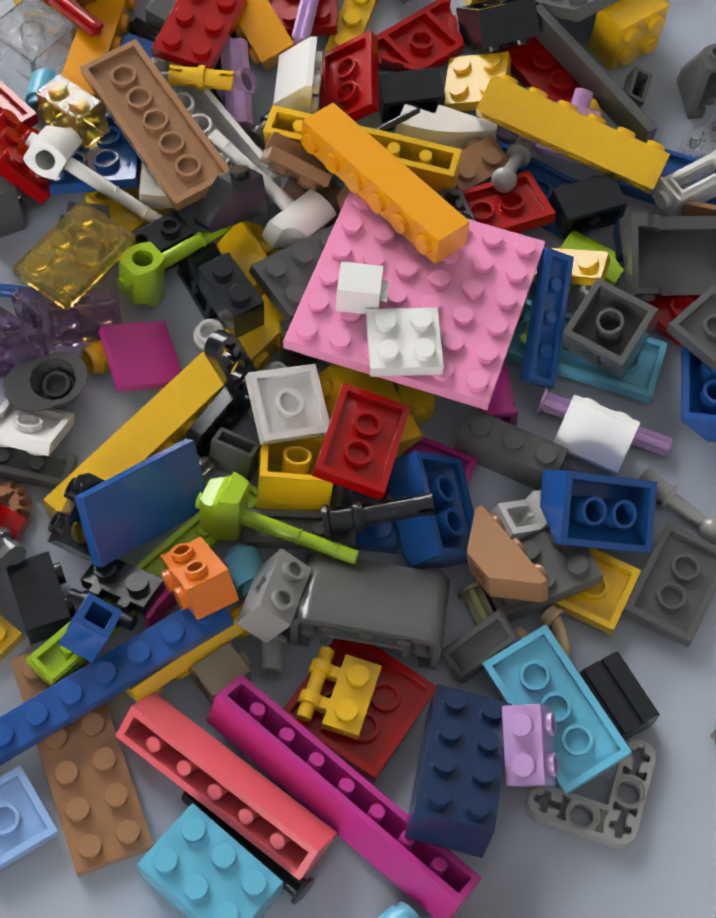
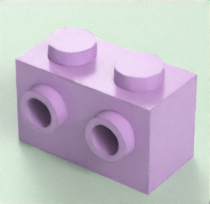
M544 704L502 706L506 786H556L555 777L559 773L558 756L554 752L553 736H556L557 726L555 714L551 712V706Z

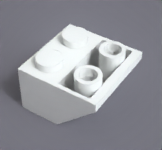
M311 36L279 55L273 105L310 114L318 111L319 96H314V94L319 95L322 72H316V70H321L323 51L317 50V37Z
M574 394L554 440V443L569 449L562 467L575 472L617 477L640 422L632 419L626 413L615 412L601 406L591 398H582Z

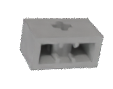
M281 548L258 567L236 624L267 644L291 625L312 568Z

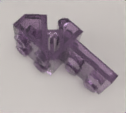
M46 286L19 288L12 294L15 315L0 306V377L6 378V375L13 367L23 362L56 353V346H76L80 343L101 340L98 331L102 325L122 324L118 290L48 297Z

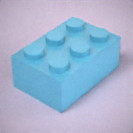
M193 803L137 863L140 876L187 918H262L283 893V881Z

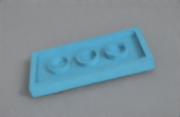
M546 624L482 663L483 669L505 702L512 705L544 704L551 706V712L555 714L557 726L556 736H553V747L559 762V773L555 780L566 796L632 754V751Z

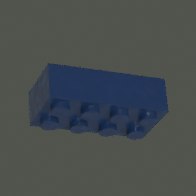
M437 684L427 710L405 829V838L483 858L495 832L503 773L504 739L502 706L512 705L511 703Z

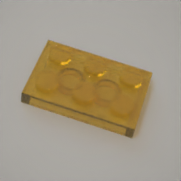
M81 200L12 266L15 276L68 311L120 259L122 254L136 243L135 234Z

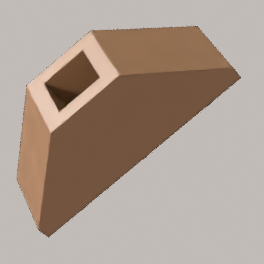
M482 504L476 507L467 547L469 572L491 597L540 603L548 600L549 577L544 568L539 563L534 565L527 557L523 544L517 538H510L505 532L503 522L495 513L490 515Z

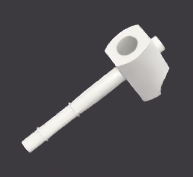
M45 126L38 135L32 132L26 140L25 145L29 148L23 160L38 175L56 180L62 171L66 170L97 191L108 196L110 200L113 199L141 217V220L144 219L151 223L163 217L151 209L150 206L148 207L120 189L119 186L114 185L103 176L74 159L73 157L83 141L72 128Z
M217 129L211 132L208 139L220 150V153L227 156L236 166L246 165L263 175L266 196L282 210L267 223L262 233V237L271 249L287 248L331 226L337 213L322 195L310 189L295 201L275 181L260 170L258 165H254L232 144V141H229Z

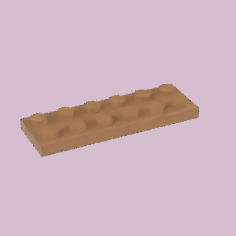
M137 39L80 66L81 75L176 211L205 197L216 177L229 172V166Z
M33 652L10 659L23 702L50 687L26 663V658ZM86 660L72 673L76 672L77 670L81 669L82 667L88 665L91 662ZM106 702L37 744L78 877L148 852L154 845L119 740L115 736L116 731Z

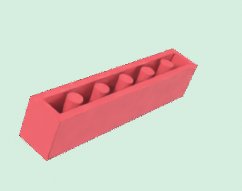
M156 692L130 707L115 735L299 881L321 861L338 834Z

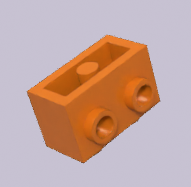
M198 537L188 543L178 544L171 551L160 555L165 570L160 572L165 587L169 592L173 591L181 609L185 610L188 608L197 620L239 600L228 568L202 537Z

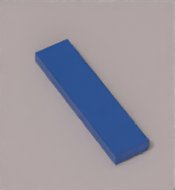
M548 247L543 248L537 267L520 381L551 389L555 387L574 257Z

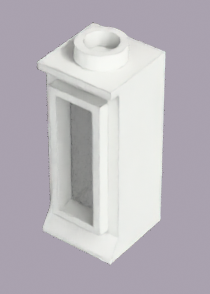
M716 150L664 178L662 176L659 177L652 197L656 205L661 210H664L668 216L681 215L687 200L704 203L716 197Z

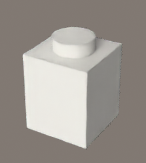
M341 261L336 311L366 315V309H379L380 302L387 303L389 281L382 280L383 266Z

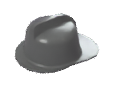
M64 351L23 362L13 367L6 375L3 384L4 395L11 405L27 412L67 407L76 400L86 387L88 380L87 367L80 357Z

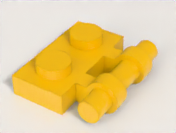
M321 646L317 658L312 659L308 669L311 675L307 687L301 690L297 700L300 706L296 717L302 721L310 722L314 710L324 713L322 729L358 740L382 666L346 654L340 668L331 664L335 651L329 647ZM325 680L336 683L331 698L323 697L320 694Z

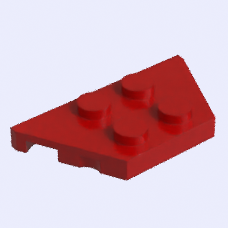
M436 0L376 35L378 38V65L394 72L437 68L448 62L450 57H456L463 53L464 41L457 29L458 22L456 16L452 14L450 8L451 0Z

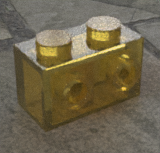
M56 76L35 91L39 103L38 111L44 121L51 126L72 128L82 139L81 146L85 149L110 131L102 101L63 76Z

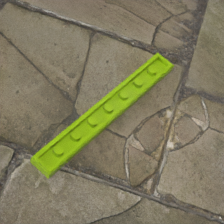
M246 479L249 482L248 510L258 509L256 508L257 487ZM199 511L135 565V567L161 578L160 572L165 570L160 555L171 551L176 545L188 543L198 537H202L208 546L214 550L224 540L209 535L200 527ZM104 598V599H103L105 602H107V603H109V604H111V605H112L113 603H116V602H114V601H112V600H109V599H107V598ZM132 610L130 614L137 617L140 613ZM70 622L26 658L27 665L50 687L69 676L86 661L83 657L59 645ZM123 627L114 628L108 641L121 631Z

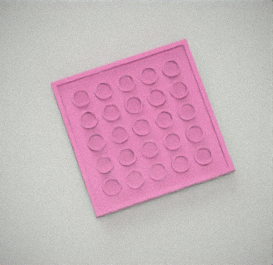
M349 191L285 335L283 348L370 375L366 315L336 311L337 286L341 261L383 266L382 280L389 281L387 303L380 302L379 309L438 308L444 368L443 374L376 377L488 410L533 282L545 241L467 219L470 223L466 245L437 264H434L426 255L420 254L407 238L397 233L392 225L380 214L372 211L369 204L357 193Z

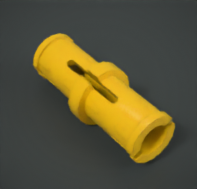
M170 64L168 84L170 86L197 88V91L218 89L233 92L235 72L232 70L208 69L206 65L183 67Z

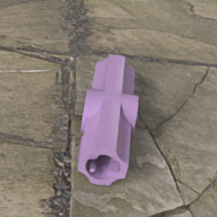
M230 37L221 54L222 70H232L235 72L233 92L218 89L216 91L224 102L225 109L241 128L248 133L253 126L251 95L256 93L258 85L255 75L249 69L248 42L241 37Z

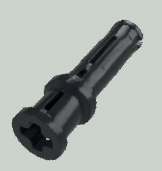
M432 492L363 503L357 499L352 500V503L349 505L331 508L328 505H321L323 527L327 538L333 537V534L336 532L354 529L357 532H363L369 525L436 515Z

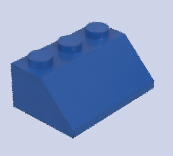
M681 344V421L706 441L716 442V372Z
M414 451L394 461L387 484L391 499L432 492L436 513L433 516H421L395 521L398 526L402 553L407 567L422 570L425 568L440 569L468 563L467 547L474 510L461 458Z
M543 470L540 508L556 544L651 553L657 482L575 471Z

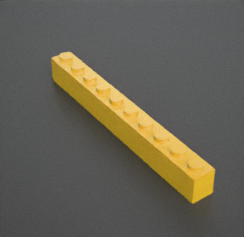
M266 294L261 297L264 301V325L238 338L257 371L262 370L271 362L272 356L280 349L285 350L283 348V340L291 324L285 321ZM204 351L43 499L47 515L51 519L57 511H62L67 500L64 497V492L72 478H77L81 474L91 473L106 481L184 440L186 432L225 387L206 358ZM238 362L233 367L232 372L235 370ZM75 522L71 527V536L79 541L83 536V529L80 524Z

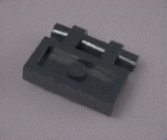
M115 559L103 567L94 566L92 563L81 578L82 586L87 590L81 592L74 588L70 589L66 595V601L75 605L76 610H78L88 593L102 600L104 598L116 602L112 606L123 611L114 628L121 626L132 631L138 621L136 616L130 614L132 610L146 616L166 587L162 578L122 560Z

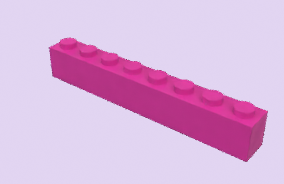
M242 674L216 695L206 722L309 811L335 830L338 836L433 918H453L482 880L481 876L449 849L405 838L408 815Z

